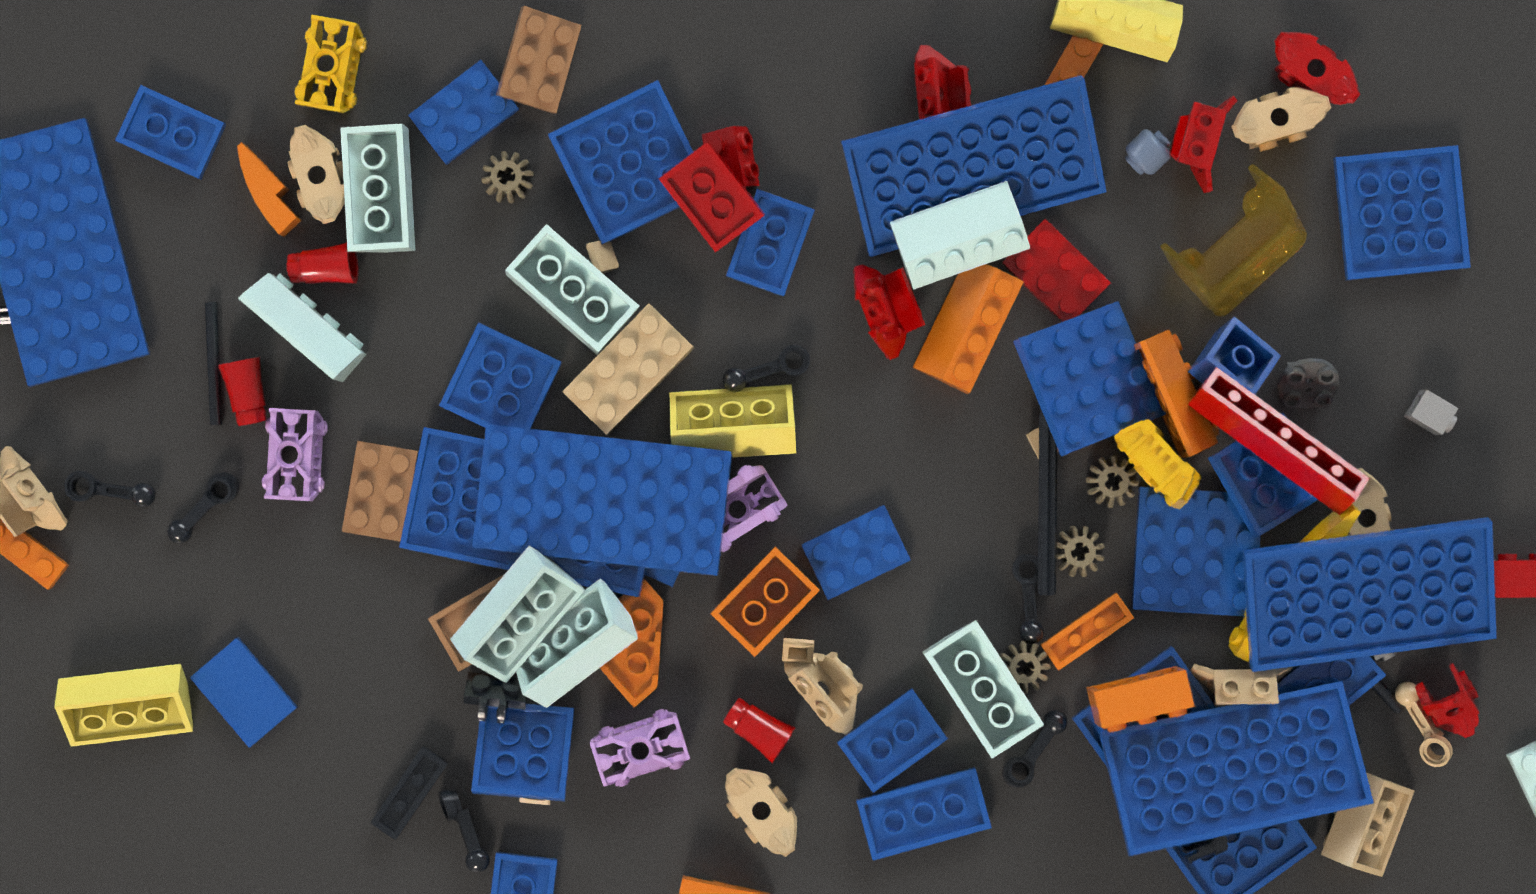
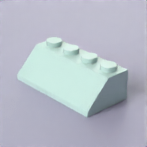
M403 124L341 128L347 251L384 253L416 251L409 128Z
M1007 181L890 222L906 274L913 289L1030 249L1023 221Z
M547 224L505 269L506 275L597 356L620 333L640 307Z
M267 273L241 294L238 298L333 380L343 382L367 355L361 350L364 344L351 333L347 337L338 330L340 323L328 313L324 316L320 315L314 309L317 304L306 294L303 293L299 297L293 292L291 288L294 284L281 273L277 277Z
M528 546L450 640L464 660L507 683L585 589L553 560Z
M602 579L597 580L581 594L516 671L522 695L547 708L638 639L631 615L605 581Z
M976 620L947 635L923 651L928 662L991 758L996 757L1044 725Z

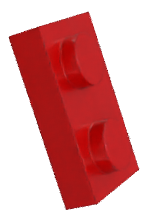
M730 126L702 134L703 144L709 140L745 188L760 185L758 178L759 168L755 162L752 149L753 138L747 126Z

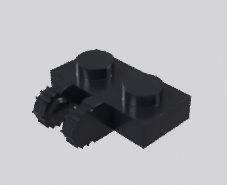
M468 672L464 691V704L479 705L478 721L486 720L488 706L498 707L496 712L497 723L505 722L507 708L525 710L527 697L522 695L518 677H511L505 683L491 674Z

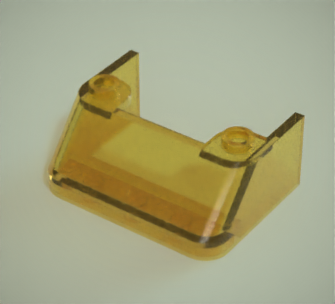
M1253 163L1248 169L1257 185L1244 196L1242 208L1246 216L1206 252L1201 254L1198 250L1189 248L1178 254L1166 243L1160 246L1176 274L1216 316H1224L1231 312L1300 250L1307 238L1306 230L1285 189Z

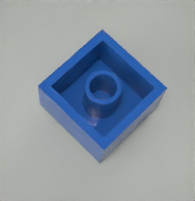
M1234 316L1216 330L1188 372L1199 382L1203 383L1217 367L1255 395L1281 355Z

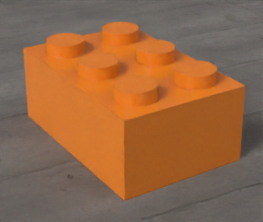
M775 546L710 614L756 657L820 589Z
M1178 666L1086 687L1094 722L1102 729H1107L1108 732L1123 730L1128 722H1138L1139 725L1157 721L1156 716L1162 714L1169 715L1170 718L1187 714V708L1195 707L1186 670Z

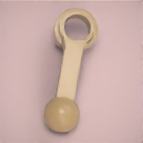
M1412 682L1399 684L1395 690L1396 700L1406 707L1424 737V741L1420 746L1421 758L1430 766H1444L1453 754L1450 742L1443 737L1444 733L1435 727L1431 716H1427L1415 689L1416 685ZM1430 744H1440L1444 748L1445 755L1433 753Z

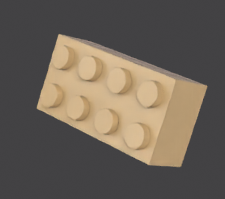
M648 304L562 392L609 436L694 347L653 306Z

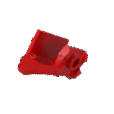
M1281 32L1274 42L1276 45L1275 54L1279 64L1274 70L1279 73L1277 77L1283 84L1291 88L1294 85L1295 87L1328 96L1329 102L1337 105L1353 104L1361 95L1351 65L1346 59L1342 62L1337 59L1336 53L1326 45L1318 44L1316 42L1319 39L1318 37L1303 32ZM1317 59L1325 65V72L1322 76L1314 77L1310 75L1308 64L1311 60Z
M920 45L915 54L914 63L919 120L971 106V85L968 80L969 67L965 65L955 66L931 46Z
M1234 96L1229 97L1217 108L1194 101L1190 115L1179 116L1170 148L1171 157L1177 162L1190 165L1203 193L1213 191L1211 168L1226 114L1238 101Z
M864 264L855 266L853 269L855 301L859 300L871 330L868 334L887 359L897 358L905 344L907 333L925 325L921 309L911 289V283L906 276L904 268L884 276L876 269L867 267Z
M1451 664L1449 667L1458 684L1459 691L1441 700L1434 701L1423 682L1418 683L1415 689L1427 716H1431L1436 728H1441L1467 738L1475 734V728L1479 723L1478 714L1480 712L1474 701L1479 696L1464 670L1459 672L1455 665ZM1460 707L1459 709L1453 712H1448L1453 708Z

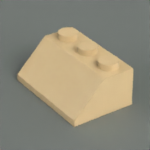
M1366 772L1374 803L1335 812L1331 829L1324 839L1321 855L1348 867L1383 877L1414 790Z

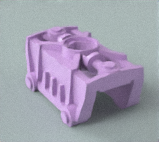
M269 408L270 418L268 417L265 423V429L269 433L267 474L262 478V486L266 489L264 499L313 501L325 487V481L321 477L323 436L328 432V424L323 420L318 411ZM281 413H283L284 422L288 425V433L283 432V440L281 438L283 426ZM302 414H308L307 432L298 441L299 433H295V425L299 423ZM291 445L297 449L298 458L295 462L288 464L283 461L281 453L286 446ZM281 469V476H285V484L279 489V470ZM297 470L304 478L303 497H297L296 488L292 485V476L296 477Z
M745 465L739 469L736 477L729 480L724 527L728 524L730 525L728 531L723 534L721 548L723 553L730 549L732 541L764 521L773 522L778 519V516L781 515L780 511L787 506L781 493L762 465L753 467ZM764 475L767 480L761 486L760 492L755 495L750 492L745 496L748 485ZM777 496L779 498L778 501L762 510H754L755 507L760 505L758 500L763 497L772 498ZM734 501H741L746 506V513L742 518H733L729 513V507Z
M667 709L656 710L652 717L621 727H603L599 734L590 740L603 786L615 784L622 787L628 785L631 778L665 767L676 770L684 765V761L691 759L677 714L668 712ZM675 723L677 729L671 732L667 739L660 740L659 737L651 739L656 729ZM643 742L648 746L649 754L646 758L636 759L632 755L631 747L634 743ZM611 743L624 747L618 749V754L613 756L598 754L596 750L598 747ZM668 745L674 748L683 747L684 750L664 757L657 755V753L663 752L662 747ZM620 761L622 765L630 762L626 769L613 772L607 776L604 775V772L612 766V763Z

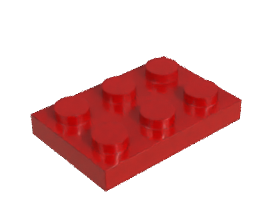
M709 140L659 178L660 182L715 253L765 215Z
M1046 219L1027 236L1030 249L1010 255L1002 262L1016 278L1024 281L1023 285L1061 322L1079 316L1111 283Z

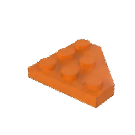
M645 578L640 597L623 594L618 599L631 615L638 639L600 667L602 672L634 708L658 687L664 600Z

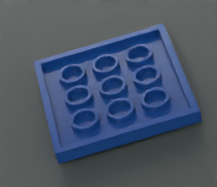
M658 80L548 134L602 245L680 208L659 178L690 155L693 150Z
M1458 145L1335 157L1333 159L1346 280L1471 268Z
M1119 301L1013 341L1061 456L1114 436L1120 430L1141 420H1154L1166 415L1156 397L1155 386L1147 377L1139 349L1135 350L1134 344H1136V341Z
M1139 487L1131 609L1244 616L1246 600L1242 550L1260 548V537L1253 538L1228 493L1195 490L1188 503L1181 509H1176L1172 506L1170 507L1165 502L1164 495L1161 492L1156 493L1154 487Z

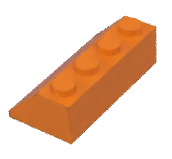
M987 264L957 274L912 368L969 394L1024 281Z
M1166 330L1134 344L1135 350L1139 349L1147 377L1154 384L1156 397L1162 410L1166 413L1162 418L1178 455L1181 458L1191 457L1217 444L1216 436L1220 435L1218 427L1188 405L1196 393L1192 383V379H1195V377L1188 372L1191 368L1189 362L1184 363L1179 353L1183 348L1178 336L1171 334L1170 330Z

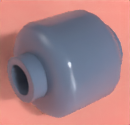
M1144 129L1127 144L1126 153L1128 155L1125 159L1140 175L1144 172L1148 175H1153L1171 158L1170 151L1167 148L1171 142L1159 130L1154 134L1150 130Z

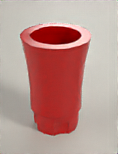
M347 242L319 249L302 250L301 253H291L287 256V273L291 283L340 282L356 284L358 281L357 253L347 251Z
M260 356L218 365L230 398L232 412H236L237 425L243 426L266 421L267 415L263 407L266 406L261 378Z
M741 698L737 699L723 721L725 725L734 729V733L759 750L772 764L796 729V727L778 720L752 704L750 706Z

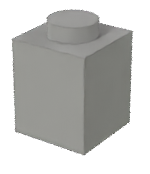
M1425 389L1419 390L1404 417L1434 435H1443L1444 432H1450L1455 425L1457 417L1454 415L1458 408Z

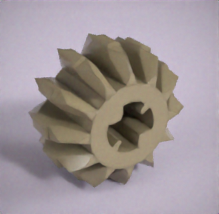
M506 151L501 152L502 161L500 162L492 155L490 160L495 166L493 168L487 165L483 166V171L491 174V176L483 177L481 181L483 184H492L487 188L486 193L490 196L497 192V202L501 203L505 194H507L508 202L513 204L515 201L514 193H517L521 199H524L526 196L521 188L532 189L533 187L530 182L524 180L534 177L533 171H523L530 163L527 159L518 163L520 155L517 152H514L510 161ZM509 170H512L511 174L515 177V180L508 181L506 185L502 184L504 183V180L501 178L502 173L508 174Z
M1110 456L1109 466L1104 458H1099L1098 463L1101 470L1092 465L1089 467V470L1096 475L1095 478H1085L1086 483H1095V487L1087 490L1088 495L1099 492L1095 500L1097 504H1101L1107 497L1106 505L1108 508H1113L1115 498L1120 506L1125 505V499L1122 494L1133 498L1135 494L1128 489V486H1138L1139 484L1136 480L1129 481V476L1134 475L1136 470L1133 468L1126 472L1124 471L1128 465V460L1123 459L1117 467L1116 456ZM1109 473H1111V477L1117 476L1119 479L1115 483V490H1112L1113 487L1105 486Z
M1070 526L1071 537L1064 531L1059 533L1060 538L1065 542L1063 544L1057 542V548L1061 549V553H1057V560L1064 559L1059 564L1058 569L1063 571L1070 565L1068 575L1074 577L1079 567L1081 577H1087L1086 566L1096 572L1098 567L1092 561L1094 559L1104 561V556L1096 554V550H1101L1105 546L1104 543L1093 544L1099 537L1097 532L1092 533L1087 538L1089 531L1087 526L1081 528L1079 536L1076 526ZM1076 543H1080L1079 546H1085L1086 552L1081 554L1082 559L1077 560V556L1071 555V551L1076 549Z
M1020 641V651H1017L1015 646L1010 644L1008 649L1013 655L1009 657L1001 653L1000 657L1008 662L1006 667L1017 684L1021 683L1023 693L1027 694L1029 690L1028 683H1031L1035 690H1039L1040 686L1036 679L1048 680V677L1040 673V671L1050 669L1051 665L1049 663H1040L1041 660L1047 657V653L1043 651L1035 655L1038 650L1037 644H1032L1027 652L1026 642ZM1020 660L1026 663L1031 662V667H1028L1030 672L1026 675L1023 672L1017 673L1016 667L1020 668L1017 665Z

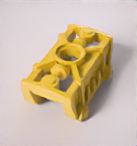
M311 15V28H308L305 33L308 45L302 77L295 87V95L298 98L295 100V105L344 113L350 110V108L353 109L357 102L354 87L360 55L367 48L366 38H363L361 28L355 22ZM322 22H324L325 31L328 33L327 41L322 40ZM342 26H349L346 43L337 49L334 36L340 33ZM324 55H330L334 59V66L328 72L320 71L318 68V60ZM315 78V84H318V90L312 94V86ZM331 79L337 88L334 107L328 106V98L324 94L325 86H330Z
M1150 419L1141 420L1120 430L1114 436L1118 444L1117 447L1121 452L1124 451L1129 457L1128 462L1134 464L1133 468L1150 487L1153 486L1156 493L1161 492L1164 495L1165 502L1170 507L1181 509L1187 504L1200 484L1201 475L1188 462H1184L1163 438L1164 433Z

